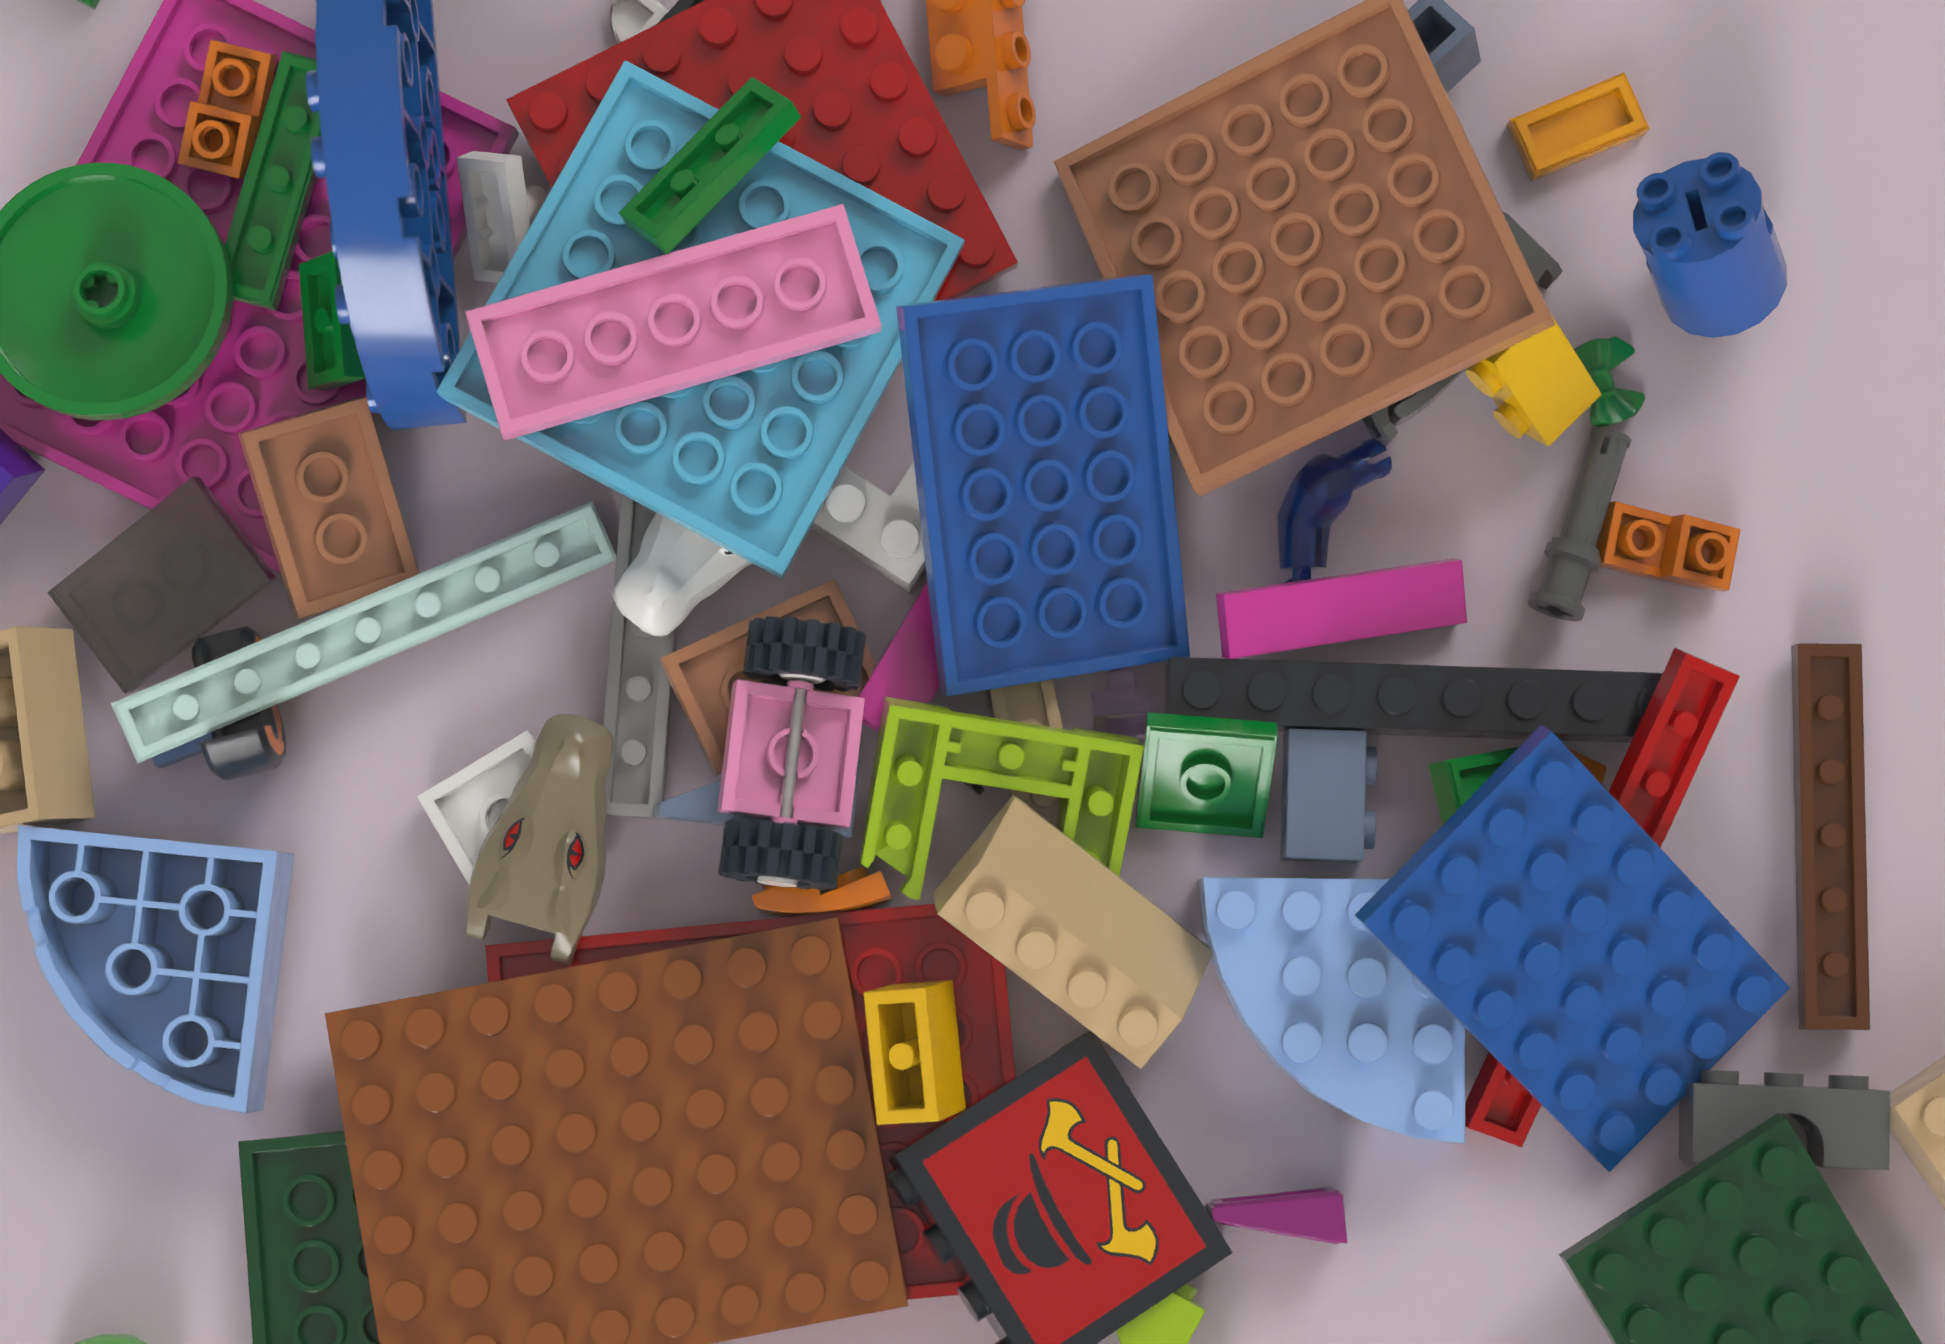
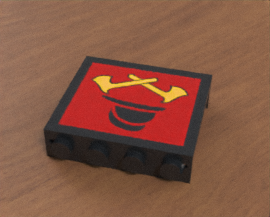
M1090 1030L1059 1048L1060 1050L909 1147L888 1158V1161L895 1170L887 1175L891 1187L907 1209L916 1204L929 1225V1228L922 1231L928 1247L941 1265H945L949 1261L952 1262L964 1281V1284L957 1288L960 1298L977 1322L987 1318L1000 1339L995 1344H1097L1233 1253L1099 1039Z

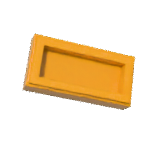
M1625 72L1514 117L1506 125L1531 181L1643 136L1650 129Z

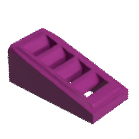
M1333 1187L1210 1199L1211 1202L1207 1203L1208 1214L1211 1219L1222 1225L1332 1244H1347L1343 1195Z

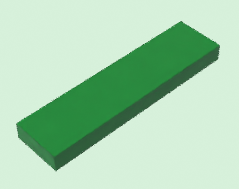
M282 51L225 242V248L232 269L233 300L274 311L278 310L317 178L312 162L311 140L312 137L321 136L319 112L311 111L306 89L307 71L317 70V59L287 51Z

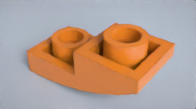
M210 39L198 102L190 101L178 164L234 178H243L269 98L278 55Z
M1614 501L1609 504L1596 548L1601 552L1600 558L1602 560L1600 567L1676 584L1717 591H1729L1741 529L1686 514L1670 516Z
M860 867L839 875L837 888L835 887V889L825 894H821L820 890L814 888L799 889L796 887L787 888L762 885L763 891L751 895L754 905L760 913L780 917L859 911L892 901L882 872L879 871L869 875L866 867Z

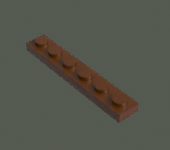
M1797 643L1791 646L1799 1029L1870 1030L1862 644Z

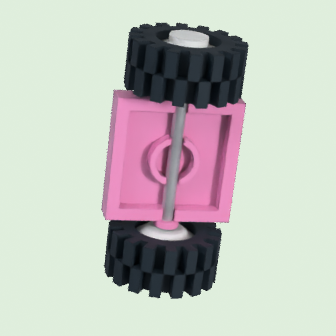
M775 616L766 617V619L758 617L754 618L753 621H749L743 674L747 675L750 679L761 680L760 682L763 683L738 679L733 682L717 812L770 820L730 819L725 821L719 875L743 882H756L755 884L787 888H814L818 890L837 888L843 835L829 829H817L816 826L838 829L850 827L865 698L813 691V689H820L822 691H833L834 689L850 691V689H859L866 639L865 633L862 631H856L857 629L850 626L840 627L841 624L819 623V620L815 619L804 621L798 620L796 617H785V619ZM798 823H801V824H809V825L800 826V825H797V824H798Z

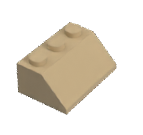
M15 626L0 630V834L18 832V825L52 828L96 818L73 629Z

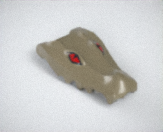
M558 714L546 720L537 738L528 768L517 782L504 810L488 832L479 850L471 875L465 936L484 940L491 926V918L494 916L556 934L552 944L551 959L569 965L572 964L577 944L596 907L605 876L606 848L604 844V829L607 805L604 788L614 748V737L603 725L594 720L572 714Z

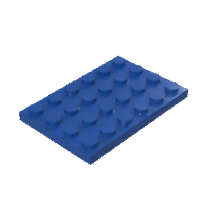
M1139 274L896 306L940 693L948 697L1168 661L1170 657H1190L1153 275Z
M1542 725L1527 738L1354 915L1608 1172H1611L1686 1095L1687 1082L1698 1083L1700 1070H1710L1790 989L1785 981L1551 730Z

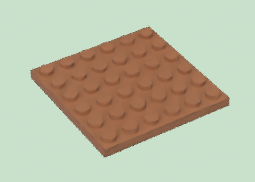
M1365 0L1053 161L1103 279L1139 274L1153 275L1168 432L1191 486L1200 497L1556 325L1403 0Z

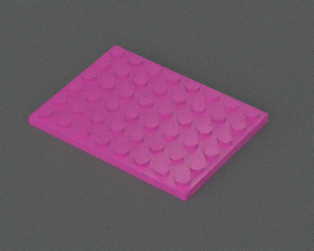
M163 0L76 165L117 163L145 169L163 177L185 192L205 212L217 229L225 246L247 168L243 178L239 179L178 164L190 101L198 102L210 39L278 55L274 73L275 78L282 51L316 59L315 30L253 0ZM440 91L453 258L455 259L467 236L457 157L472 151L509 155L519 133L516 127ZM326 177L316 178L278 310L274 311L233 300L229 326L219 351L200 378L186 391L163 406L141 415L116 420H88L64 415L44 407L16 389L0 373V429L18 445L281 574L238 433L358 397H366L367 399L366 378L331 391L308 389L299 264L333 251L330 238L331 214Z

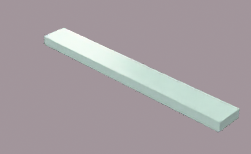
M593 501L127 696L111 703L136 761L140 763L616 561V554Z

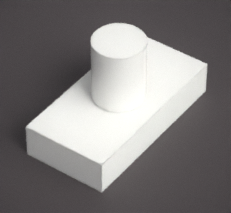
M472 151L457 157L473 277L477 281L498 283L548 194L537 185L525 187L521 156Z

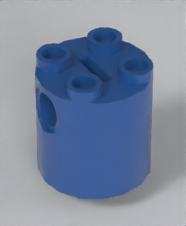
M1718 152L1707 158L1682 162L1662 173H1653L1639 183L1636 189L1638 201L1633 210V232L1646 256L1647 268L1671 322L1689 334L1709 338L1736 335L1761 323L1779 305L1787 287V265L1773 224L1763 207L1762 191L1751 172L1741 167L1734 155Z

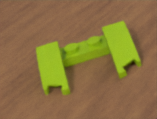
M885 697L869 789L860 862L863 866L869 868L877 855L906 876L905 881L900 887L901 893L910 899L920 900L942 779L1061 797L1056 828L1120 877L1144 745L1133 736L1073 727V730L955 712L951 711L947 706Z

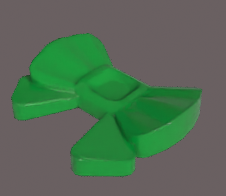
M1614 336L1609 339H1593L1574 348L1575 353L1602 394L1590 408V422L1596 427L1613 426L1635 416L1645 401L1644 393L1616 388L1610 370L1635 353L1634 347Z

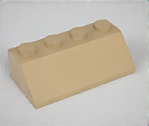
M1014 794L932 894L938 915L1140 1069L1144 1067L1182 1021L1213 955L1207 944Z

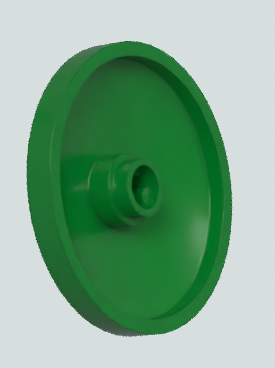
M117 163L79 164L52 172L32 182L18 192L0 210V373L16 389L44 407L64 415L88 420H116L147 413L172 401L197 381L209 367L225 338L233 306L232 269L223 240L214 224L205 212L176 185L157 174L130 165Z

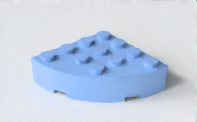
M18 825L17 881L22 911L27 912L29 928L36 944L34 951L43 975L74 1022L106 1055L128 1070H134L151 1083L162 1087L165 1091L197 1104L241 1113L263 1111L294 854L271 850Z
M1203 877L1198 880L1203 933L1206 943L1213 954L1211 959L1212 963H1214L1218 979L1240 1023L1277 1067L1312 1096L1357 1120L1413 1138L1465 1143V1027L1354 916L1389 879Z

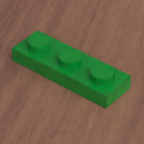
M751 77L618 214L632 231L668 255L754 165L777 144L801 118V115L791 100Z

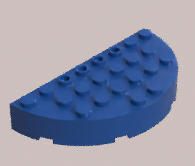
M316 0L315 43L317 70L307 71L306 89L311 111L319 112L321 136L312 137L311 155L316 177H326L331 214V245L334 257L338 259L342 284H337L335 287L337 315L340 324H350L366 377V394L369 410L371 413H380L390 430L467 423L466 411L447 402L437 394V389L459 353L461 344L433 0Z

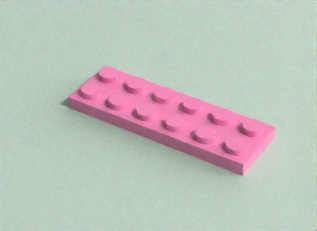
M844 204L465 311L504 441L879 333L882 327Z

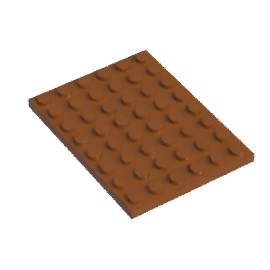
M838 917L325 1013L379 1344H711L907 1307L909 1305Z

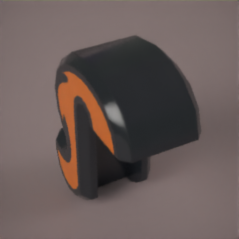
M244 626L197 638L192 647L194 668L261 641L260 635L251 627ZM278 704L211 732L213 739L199 742L210 770L219 778L227 781L278 768L286 755L285 732Z

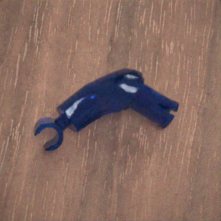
M1368 439L1361 445L1337 457L1324 453L1318 454L1310 459L1297 473L1277 515L1280 569L1292 570V578L1285 583L1311 579V569L1327 567L1330 527L1349 504L1353 491L1376 479L1383 478L1391 472L1392 461L1390 456L1374 464H1368L1369 459L1387 451L1380 441Z

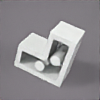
M914 462L891 496L844 466L810 529L911 594L926 572Z

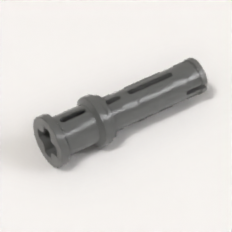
M1594 427L1592 429L1589 446L1559 537H1552L1551 542L1546 544L1544 555L1548 558L1542 581L1539 590L1531 592L1527 603L1531 608L1545 615L1575 622L1582 621L1586 609L1581 605L1587 582L1590 573L1598 571L1602 560L1600 558L1601 552L1595 547L1627 448L1630 447L1632 441L1629 436L1614 429L1611 439L1606 437L1607 428Z

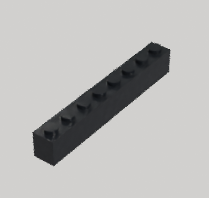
M1170 657L1166 663L1164 713L1277 723V731L1286 732L1288 729L1367 731V734L1525 740L1542 725L1551 730L1560 741L1631 743L1663 673Z

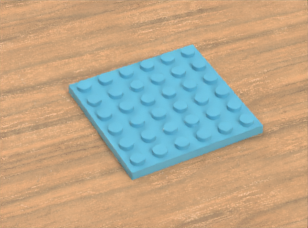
M625 60L486 305L665 255L666 253L632 231L618 213L719 109ZM778 141L670 253L844 204L882 325L881 332L516 438L783 579L902 361L896 306L934 301L960 255L965 240ZM470 331L437 389V394L447 402L500 429Z

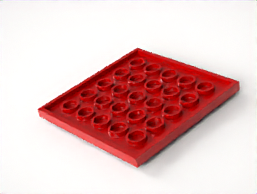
M705 0L506 99L552 189L625 60L717 109H720L751 77H754L791 100L801 115V118L779 142L965 240L960 255L934 301L958 298L1016 269L1018 266V261L880 0Z

